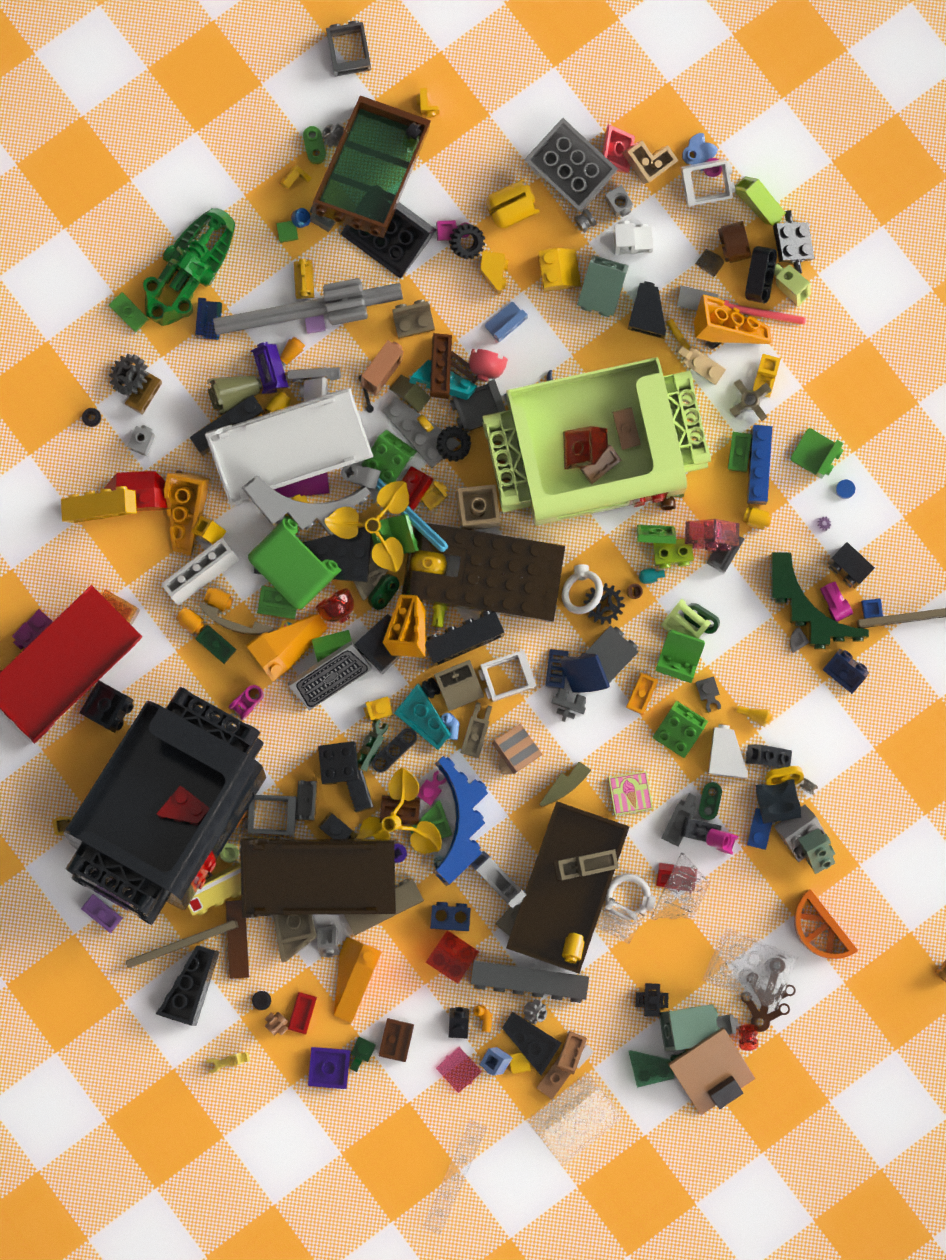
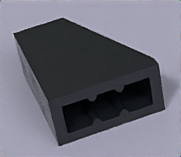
M644 281V283L639 284L627 330L664 339L666 328L659 289L654 283Z

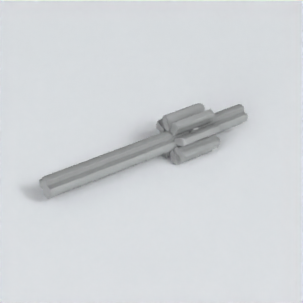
M360 278L324 284L323 298L213 318L216 334L220 335L328 314L331 325L365 320L368 318L367 306L403 300L402 288L400 283L363 290Z

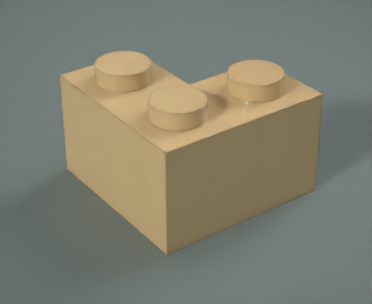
M643 140L634 143L622 152L643 184L651 182L679 161L668 145L662 146L651 154Z

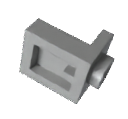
M336 925L317 927V949L321 957L330 958L340 954Z
M733 1014L718 1016V1019H716L717 1027L720 1029L724 1027L728 1035L736 1034V1029H739L738 1018H734Z

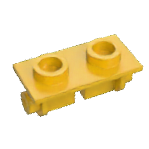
M299 259V261L293 262L296 299L315 298L313 262L306 261V259Z

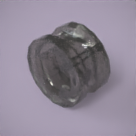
M804 778V783L800 784L799 787L814 796V790L819 787Z

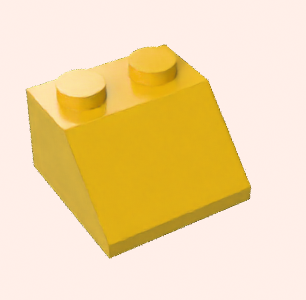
M554 248L539 250L538 258L543 292L581 287L575 249Z

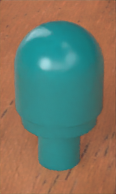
M655 568L643 569L638 575L639 581L643 584H652L658 582V578L666 577L664 570L656 571Z

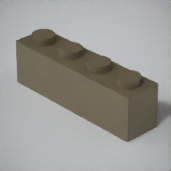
M408 878L398 883L400 887L395 889L396 914H344L354 936L423 902L424 899L415 881H410Z

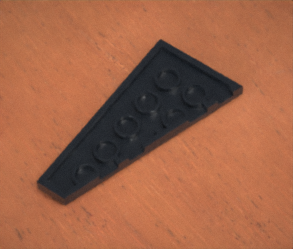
M365 527L358 528L357 536L351 539H343L333 534L302 542L321 562L328 559L337 563L342 571L333 580L368 583L372 535L367 532ZM254 567V574L262 575V574Z

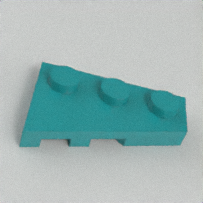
M428 359L410 377L409 383L415 385L416 382L426 384V388L430 389L431 360ZM450 371L449 395L467 400L476 391L477 385Z
M418 683L394 714L439 750L451 736V733Z

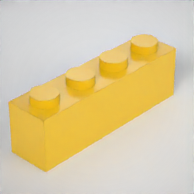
M126 486L116 487L114 491H111V489H101L100 493H95L94 491L84 492L83 496H80V494H69L68 498L61 499L62 522L78 523L137 514L135 491L128 490Z

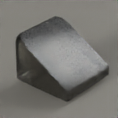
M705 249L695 264L714 277L723 266L724 261L721 256Z

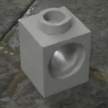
M622 185L605 194V200L615 217L620 215L624 217L631 213L633 203ZM622 199L625 205L619 207L615 204V201Z

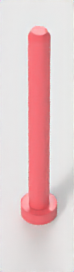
M724 300V305L731 309L735 307L742 314L797 324H805L806 318L801 316L729 304V300Z

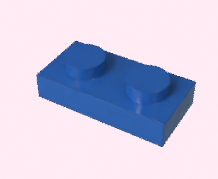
M755 808L747 846L766 850L772 822L763 824L760 808Z

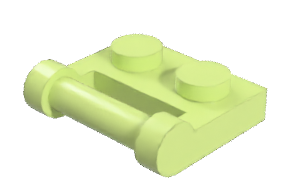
M681 599L661 623V626L668 632L669 630H675L699 639L711 622L704 620ZM679 610L700 625L699 630L678 614Z

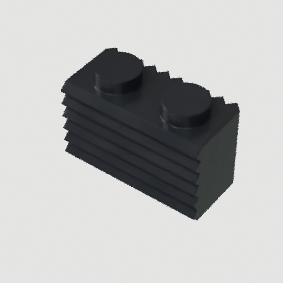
M359 770V780L346 781L347 789L349 790L350 797H352V804L355 808L354 811L357 813L374 808L363 771Z

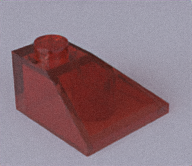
M589 426L563 431L564 469L568 470L595 465L608 448L607 428Z

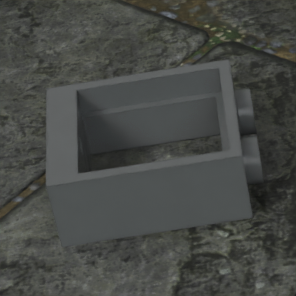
M355 20L348 22L346 25L333 24L329 26L330 28H326L335 77L371 71L363 22ZM360 32L365 59L337 64L332 37Z
M256 795L247 809L249 814L248 818H245L244 829H248V834L295 836L297 797ZM255 800L288 802L286 830L254 829Z

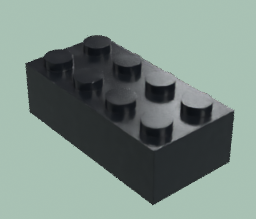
M489 610L480 614L479 619L473 620V618L462 622V626L458 628L452 626L445 629V633L440 636L436 633L427 637L425 647L435 667L502 638L505 632L496 612L491 613Z

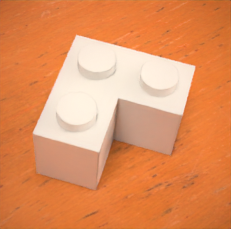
M620 221L618 224H615L613 231L615 255L653 253L652 226L638 224L634 227V223H629V221Z

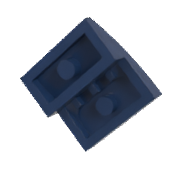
M582 653L579 657L564 656L560 660L572 693L593 692L610 687L598 654Z

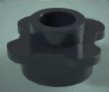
M430 677L428 681L422 682L421 688L427 697L434 698L435 694H440L439 686L433 678Z

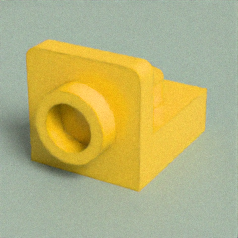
M388 696L370 702L367 701L365 702L366 707H363L366 719L370 718L371 722L375 719H382L393 715Z

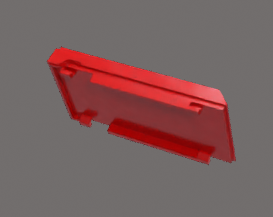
M91 584L2 671L0 670V709L35 744L143 636Z

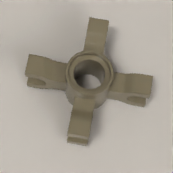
M740 379L734 382L742 396L741 402L729 409L732 415L736 418L744 410L749 409L753 410L761 421L765 420L767 415L759 405L760 399L772 391L768 384H763L754 392L748 390ZM755 396L753 404H746L747 397Z

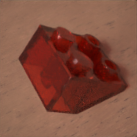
M447 930L425 963L458 984L479 951Z

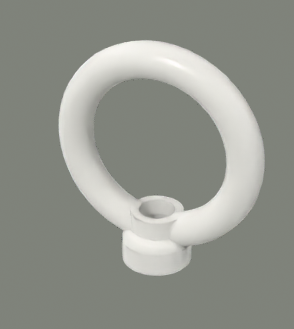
M579 564L574 566V574L566 580L562 589L561 597L566 609L574 614H585L593 610L600 602L603 594L602 581L596 573L589 571L588 565ZM589 578L595 584L594 597L587 605L577 607L569 599L570 588L577 580Z
M622 874L615 877L610 883L605 898L609 911L614 916L623 920L637 919L647 910L653 911L656 896L651 895L648 884L641 877L634 874ZM622 882H634L643 891L642 904L633 912H623L613 902L614 889Z

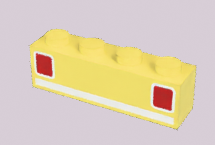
M241 862L206 879L204 886L201 889L198 888L188 905L192 916L195 914L198 916L208 911L207 908L213 905L215 907L220 906L225 902V899L241 895Z

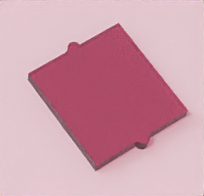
M460 1047L449 1056L446 1055V1059L436 1067L458 1093L468 1084H472V1081L482 1072Z

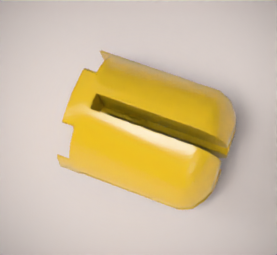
M524 178L490 194L486 199L487 210L492 216L494 224L501 229L508 228L540 212L539 208L536 210L534 208L535 198L529 185L524 186Z

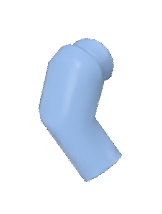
M444 713L441 719L451 733L448 739L458 740L459 721L451 713Z

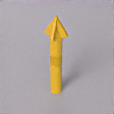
M673 318L668 320L666 323L680 343V346L689 350L690 346Z

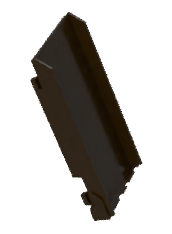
M242 838L240 840L242 918L271 916V914H396L394 840H269L264 838Z

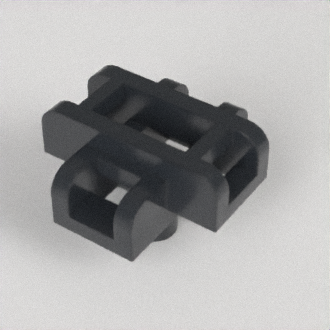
M645 983L644 992H636L635 1007H644V1016L660 1017V1008H668L669 993H660V984Z

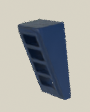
M549 650L545 687L565 688L566 676L563 668L552 666V663H560V659L552 658L553 655L568 657L569 651ZM551 670L562 671V675L552 674ZM550 677L560 678L561 682L550 681Z

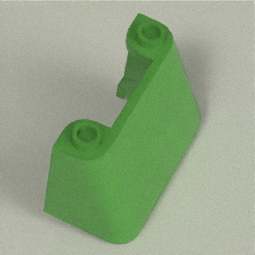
M286 516L248 554V559L292 606L297 609H303L342 570L333 560L326 559L321 562L295 535L298 532L297 523L289 516Z

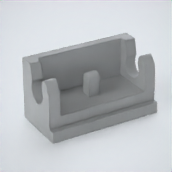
M681 285L677 306L697 311L703 294L718 298V294Z

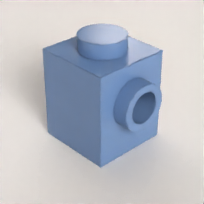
M498 1047L488 1048L479 1065L490 1075L504 1074L513 1057Z

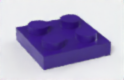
M311 1047L308 1086L347 1089L350 1050Z

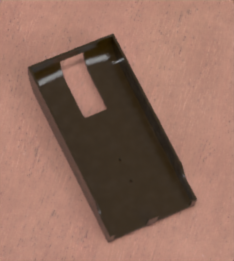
M426 523L448 544V548L444 552H440L412 525L418 550L459 556L460 565L457 577L409 570L412 553H408L401 595H417L420 601L425 603L441 604L480 612L490 610L491 613L496 612L498 615L554 622L565 546Z

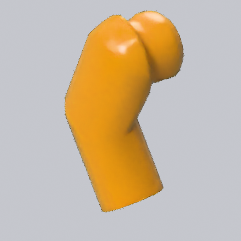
M483 1005L475 1006L473 1013L482 1020V1031L491 1032L492 1013Z

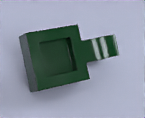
M358 1037L351 1052V1055L356 1057L350 1069L357 1072L363 1060L369 1062L376 1044Z

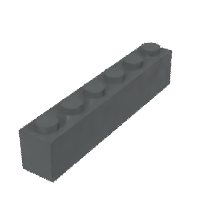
M479 961L473 962L471 984L474 985V989L485 990L486 986L494 987L493 991L505 993V989L513 990L512 994L524 995L525 991L532 992L533 997L543 998V995L547 994L551 995V999L562 1000L563 997H569L570 1002L582 1003V999L586 1000L589 976Z

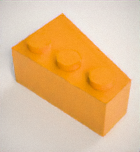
M400 594L383 640L384 646L392 656L425 658V607L417 595Z

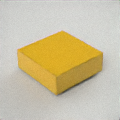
M522 1052L510 1054L513 1057L510 1062L512 1074L531 1071L530 1062Z

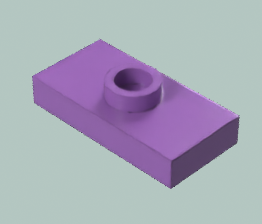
M94 894L90 896L81 908L109 933H112L123 919V917Z

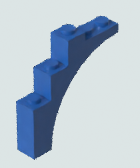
M443 756L435 765L444 775L451 789L455 803L456 822L450 848L443 861L433 873L445 886H448L482 854L479 850L481 848L475 840L471 841L469 838L485 824L483 815L477 810L474 811L473 808L488 792L486 791L487 787L482 781L474 779L469 783L467 776L454 768V762L450 758Z

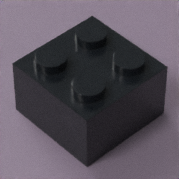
M848 542L827 562L830 565L828 568L835 575H841L844 578L842 581L849 588L853 587L854 589L875 569Z

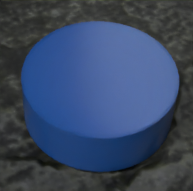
M299 208L293 211L291 220L296 227L303 228L309 225L311 216L306 209Z
M848 479L841 480L836 486V493L842 499L851 498L856 490L855 484Z

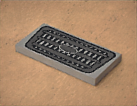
M350 641L289 681L288 686L310 711L371 671L372 666L353 642Z

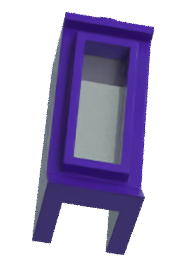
M268 342L257 344V348L251 350V352H253L263 385L262 394L277 393V389L288 388L289 385L277 345L268 344Z

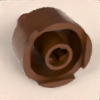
M743 221L724 225L718 229L721 245L725 244L722 247L725 262L733 263L752 257Z

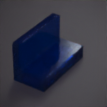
M198 298L195 331L197 339H220V335H217L215 332L213 318L222 316L221 302H210L206 298Z

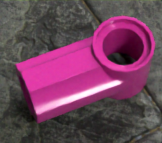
M835 581L820 588L834 621L838 622L853 614L848 601L843 598Z

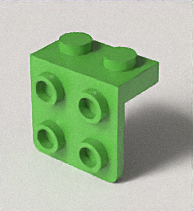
M809 428L790 459L793 463L822 479L825 474L829 476L834 468L832 462L835 458H840L844 451L841 448L844 443L839 440L833 442Z
M669 630L655 671L692 683L705 641L675 630Z

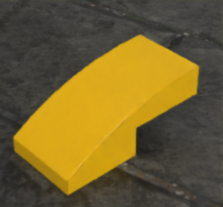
M762 354L752 391L755 392L765 383L773 390L781 358ZM772 391L764 397L770 398Z

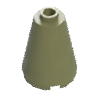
M254 375L207 379V384L211 383L208 393L214 410H219L216 413L217 415L228 412L251 395H258L260 389H262L260 379H256Z

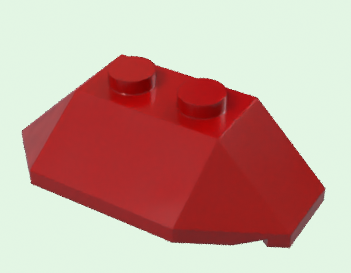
M156 471L116 473L103 488L114 491L116 487L126 486L128 490L135 491L136 511L168 509L164 496L166 481Z

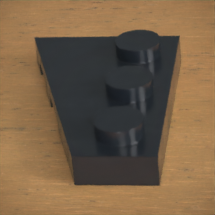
M512 1012L502 1029L542 1076L560 1047L561 1042Z

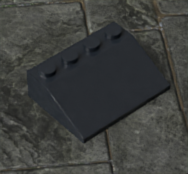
M377 185L374 186V187H372V188H375V189H378V190H380V191L385 192L384 190H382V189H381L380 187H378ZM366 193L354 213L384 224L393 202ZM399 202L384 238L373 236L363 230L354 229L349 225L345 226L340 235L401 279L429 243L437 229Z

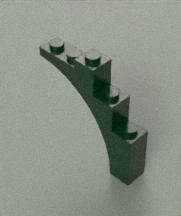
M791 552L771 553V600H775L777 604L787 603V600H790V623H795L797 627L806 626V623H809V646H814V649L821 650L826 649V646L830 645V639H833V642H845V639H852V642H864V639L869 637V629L854 628L840 624L825 616L813 606L797 582Z

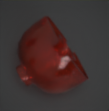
M343 588L333 593V596L327 600L325 598L316 605L317 612L324 620L332 623L337 621L344 623L350 619L349 614L354 609V599L348 588Z

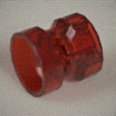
M752 1024L741 1025L738 1028L739 1036L741 1037L739 1039V1048L746 1051L757 1049L758 1039L756 1036L758 1035V1027Z

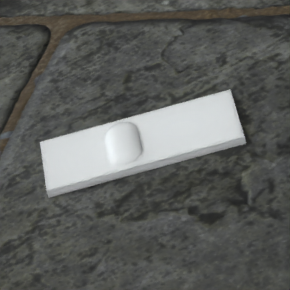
M588 1045L583 1049L577 1065L578 1069L594 1052Z

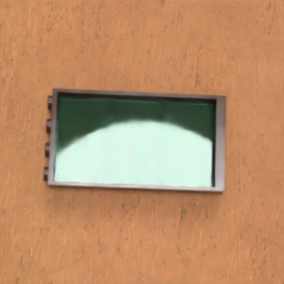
M360 95L314 198L312 212L320 217H327L337 223H343L354 229L366 231L373 236L384 238L428 135L431 120ZM413 122L417 125L420 124L421 134L415 140L413 138L408 140L405 131Z

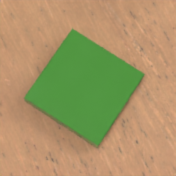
M637 525V542L676 544L674 526Z

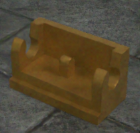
M150 373L144 378L147 380V383L143 382L141 384L143 389L137 388V394L132 392L131 396L124 403L142 415L162 385L161 379Z

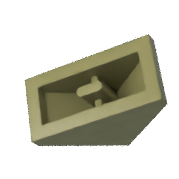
M401 374L389 390L417 412H420L431 397L417 383L416 385L409 383L410 379Z

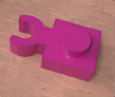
M456 220L436 222L437 241L451 240L449 236L453 234L452 230L458 228ZM466 234L462 238H467L470 234Z
M438 770L433 774L432 782L426 779L417 795L430 806L442 792L438 788L439 785L446 783L445 777L442 781L437 780Z

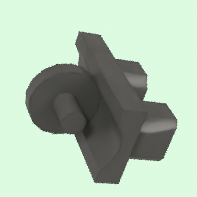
M560 688L556 696H553L551 703L566 708L565 710L558 708L556 711L557 714L563 716L561 721L565 722L567 717L575 718L576 714L569 712V710L584 715L586 697L577 694L574 703L568 702L566 700L569 691Z

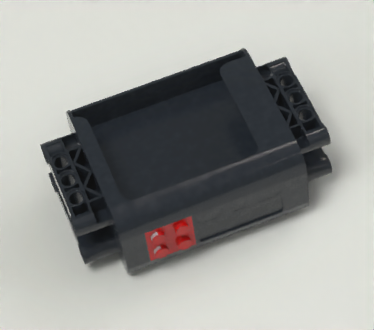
M182 687L178 688L166 709L154 702L146 701L64 831L69 844L77 850L65 868L73 874L71 879L133 913L150 925H153L166 902L181 910H186L198 888L201 889L206 882L205 877L208 872L211 873L214 870L216 859L267 778L263 766L255 760L264 745V742L258 738L261 732ZM180 785L210 808L200 825L178 822L168 818L162 819L156 814Z

